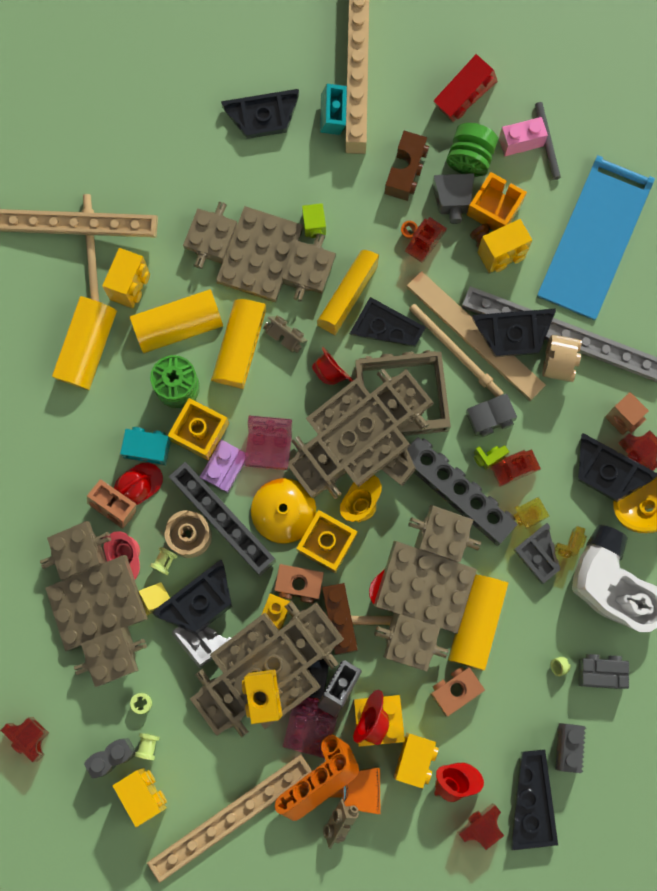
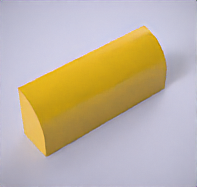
M361 250L318 318L317 326L333 335L337 334L377 269L378 254L369 250Z
M211 289L130 316L143 354L223 327Z
M80 296L52 375L53 378L90 390L117 312L116 309L96 300Z
M237 299L234 301L211 381L244 389L266 314V305L264 303L247 299Z
M475 574L458 634L455 633L448 661L481 671L485 670L508 582Z

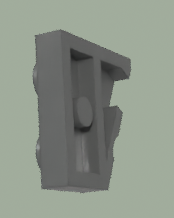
M548 523L514 549L541 584H544L560 571Z

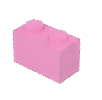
M542 117L502 127L499 141L504 156H509L544 147L548 134Z

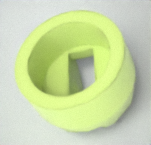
M557 657L550 664L551 670L556 676L567 674L571 668V664L568 663V659L565 657Z

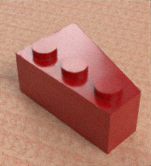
M475 54L433 100L435 106L452 122L460 119L470 106L498 82L494 69Z

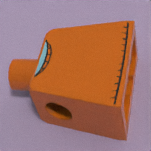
M373 767L359 770L354 780L329 798H343L345 806L350 807L353 805L359 811L380 814V768Z

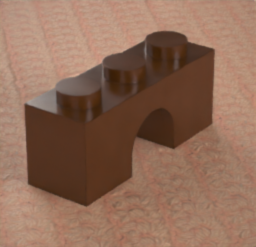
M403 131L397 149V158L405 160L409 166L404 169L391 167L384 194L406 201L409 200L410 194L414 195L417 187V182L414 181L416 176L421 175L423 169L421 160L422 157H427L429 146L426 145L427 137Z
M345 583L322 587L328 618L344 638L342 642L334 647L335 656L358 651Z

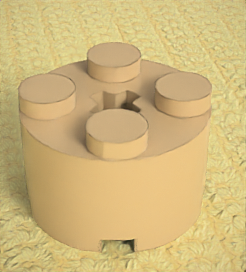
M558 335L550 336L546 348V360L543 363L542 376L574 382L576 374L574 367H578L580 364L581 354L579 352L582 340Z
M183 510L175 513L167 522L164 534L168 546L179 556L184 558L197 557L203 554L211 544V528L201 514ZM187 530H189L190 532H192V533H191V536H192V537L189 538V539H188L187 537H185V536H186L185 531H187Z

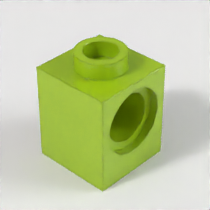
M323 203L302 206L305 236L316 238L317 234H320V237L321 234L326 235Z

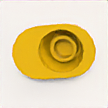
M373 475L359 487L353 482L340 504V513L344 519L360 523L374 515L376 502L382 491V484L379 478Z

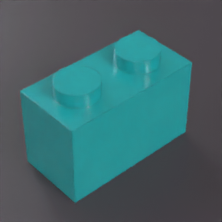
M326 84L321 93L320 133L340 135L345 128L347 86Z
M132 427V430L125 429L120 454L124 459L166 466L171 441L165 432L154 431L153 433H148L143 428Z

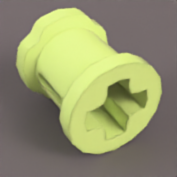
M160 547V553L155 562L151 563L150 567L168 575V569L173 559H176L178 555Z
M139 733L141 739L138 752H135L134 756L155 760L153 754L156 741H159L160 737Z

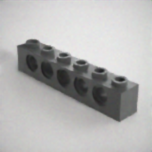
M417 437L407 449L416 467L414 473L462 516L473 519L472 525L498 547L518 525L515 522L516 518L510 512L502 511L498 507L499 503L491 496L486 497L481 492L482 488L477 483H470L465 478L466 475L458 467L454 469L448 463L449 459L442 453L437 454L432 449L433 446L429 441L424 438L421 440ZM427 456L431 459L432 464L425 466L421 463L420 459ZM445 471L448 474V479L440 480L437 477V472ZM460 485L464 488L465 493L458 495L454 492L453 487ZM478 500L481 503V509H473L470 501ZM494 514L498 519V523L490 524L487 520V515Z
M186 462L169 476L171 481L259 576L263 575L276 563V559Z

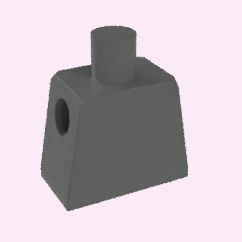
M474 174L434 175L432 185L439 213L449 214L451 224L461 223L462 214L468 212L472 199Z

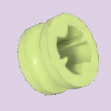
M144 693L134 695L130 701L131 709L137 714L147 713L152 706L151 698ZM139 697H143L142 700L146 699L147 704L143 707L144 710H139L140 707L136 708L135 703L139 702Z

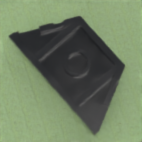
M299 89L221 101L223 110L246 139L287 133L299 98Z
M556 308L472 315V320L495 357L539 354L556 313Z
M582 433L578 473L579 482L613 501L619 502L657 478L656 472Z
M220 559L152 611L153 615L158 619L196 635L232 607L223 561Z

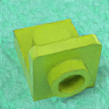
M505 445L501 448L496 446L487 452L488 456H486L479 446L475 448V456L473 458L479 467L483 466L485 470H488L505 459L510 451Z

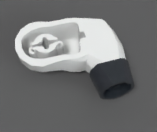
M598 525L579 558L573 576V592L601 616L638 632L653 631L657 628V586L640 580L632 573L620 568L619 560L623 558L628 537L612 527Z

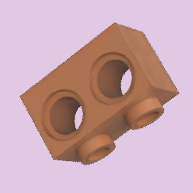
M101 479L87 495V504L122 529L136 513V504Z

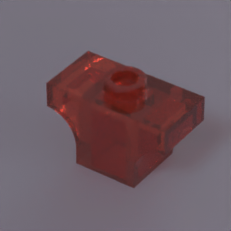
M431 217L428 220L425 218L413 233V237L405 252L423 263L445 234L447 228Z
M650 430L639 437L629 433L618 442L628 453V458L652 471L657 468V437Z
M532 449L528 451L523 450L508 456L491 467L500 487L541 469Z
M28 717L19 726L7 723L0 730L12 742V748L19 754L24 753L32 762H38L45 755L42 752L41 744L49 732L34 717Z
M493 803L481 813L479 810L468 818L469 823L457 832L464 842L476 840L485 850L489 849L504 836L497 824L501 811Z

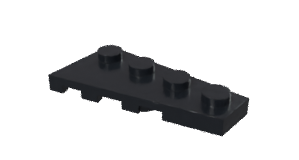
M545 749L522 751L511 850L557 846L558 838Z

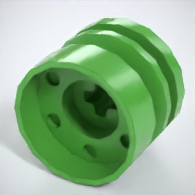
M462 123L457 126L453 145L450 147L446 160L448 166L460 174H474V177L486 175L498 141L496 133L488 127L477 123Z
M169 355L155 363L151 371L150 381L153 390L164 405L171 408H183L188 398L196 400L200 390V382L193 365L186 358ZM175 376L178 377V380L175 379L173 382L170 381V379H174Z

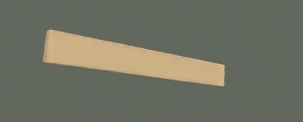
M0 209V232L157 238V215Z
M422 271L407 285L408 290L529 401L546 386L515 356L495 357L473 322L472 317Z
M302 754L148 861L147 865L157 881L160 883L271 805L282 793L311 773L312 769Z

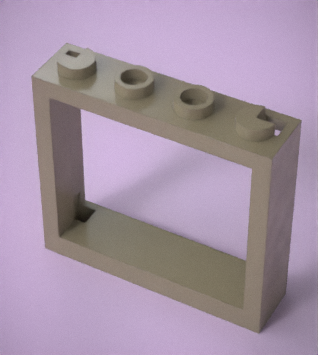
M430 350L423 351L421 354L404 352L400 356L383 354L380 358L366 356L365 358L355 360L356 378L363 385V371L434 364L441 419L427 420L426 422L429 426L426 428L423 425L425 428L423 431L415 422H411L400 430L403 436L449 432L451 425L441 352Z

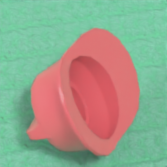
M117 531L111 533V541L104 543V553L107 562L126 555L134 579H136L140 570L139 544L124 532Z

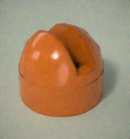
M406 221L401 226V232L404 237L412 239L418 234V226L413 221ZM408 226H410V228L414 232L411 235L409 231L406 229Z

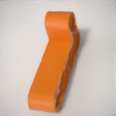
M335 735L325 737L321 744V750L326 761L277 798L275 802L276 812L292 821H297L354 780L359 773V766L350 746Z

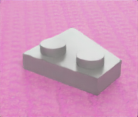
M180 627L172 632L173 637L198 668L211 661L212 657L210 654L231 639L230 637L226 639L216 634V631L209 627H206L197 635Z

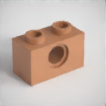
M629 392L611 409L605 418L624 435L627 431L630 433L634 432L646 420L644 415L649 410Z
M280 564L274 591L279 593L278 597L292 599V596L301 597V602L313 604L314 600L319 601L324 572ZM297 579H302L305 582L304 589L300 591L293 588V582Z
M461 666L451 673L452 679L447 682L443 679L432 686L434 691L430 694L447 717L485 691L470 667L464 670ZM454 683L459 684L462 688V693L458 697L453 696L450 692V688Z

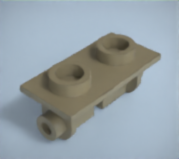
M278 315L276 317L268 316L271 323L267 322L264 325L265 333L276 341L283 335L284 339L280 344L291 352L295 351L298 353L302 348L299 344L308 341L303 337L304 333L297 328L291 329L286 325L287 321Z
M340 799L323 829V835L327 840L329 849L332 848L334 843H340L345 840L351 829L350 825H353L359 816L358 808L353 805L350 807L345 806L343 799Z

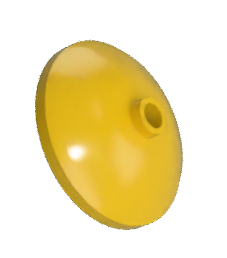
M287 478L275 479L263 485L255 494L251 505V518L257 531L267 540L280 544L296 542L303 538L316 515L315 500L311 498L300 482ZM281 505L287 506V510L285 512H281L279 510V507Z
M657 478L619 502L613 501L615 515L619 522L627 529L637 533L657 532ZM649 508H652V509H653L652 511L647 512V509H649Z

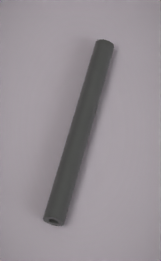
M537 102L535 104L537 117H542L548 134L544 145L552 178L557 180L561 178L543 102Z

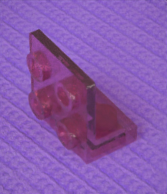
M249 415L245 466L287 470L293 433L292 419Z
M306 698L291 710L283 747L325 758L321 750V744L325 737L333 735L337 717H333L318 708L317 703L319 700Z

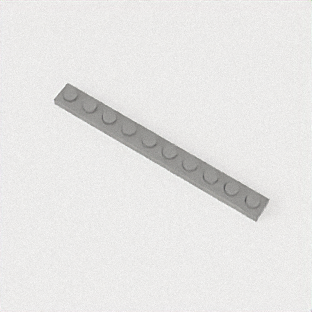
M471 286L462 305V308L477 314L531 310ZM552 319L545 340L549 341L552 335L582 340L579 353L657 382V357L558 319Z

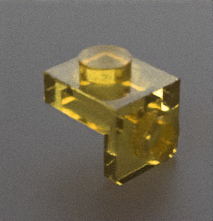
M539 497L520 507L519 505L516 506L515 510L517 513L513 514L519 526L524 524L526 529L550 517Z
M576 526L572 529L568 546L556 543L554 546L555 550L558 551V555L565 558L577 555L579 549L583 548L586 542L585 528Z

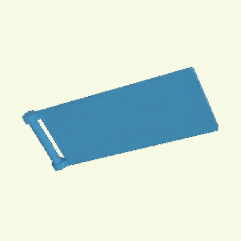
M597 155L537 294L539 298L596 320L655 181L654 177H645L603 160V157ZM599 167L608 170L612 173H615L617 175H620L622 177L645 185L644 189H640L636 186H633L631 184H628L626 182H623L621 180L598 172L597 170Z

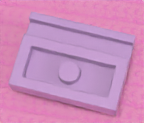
M220 440L200 478L228 493L249 454Z

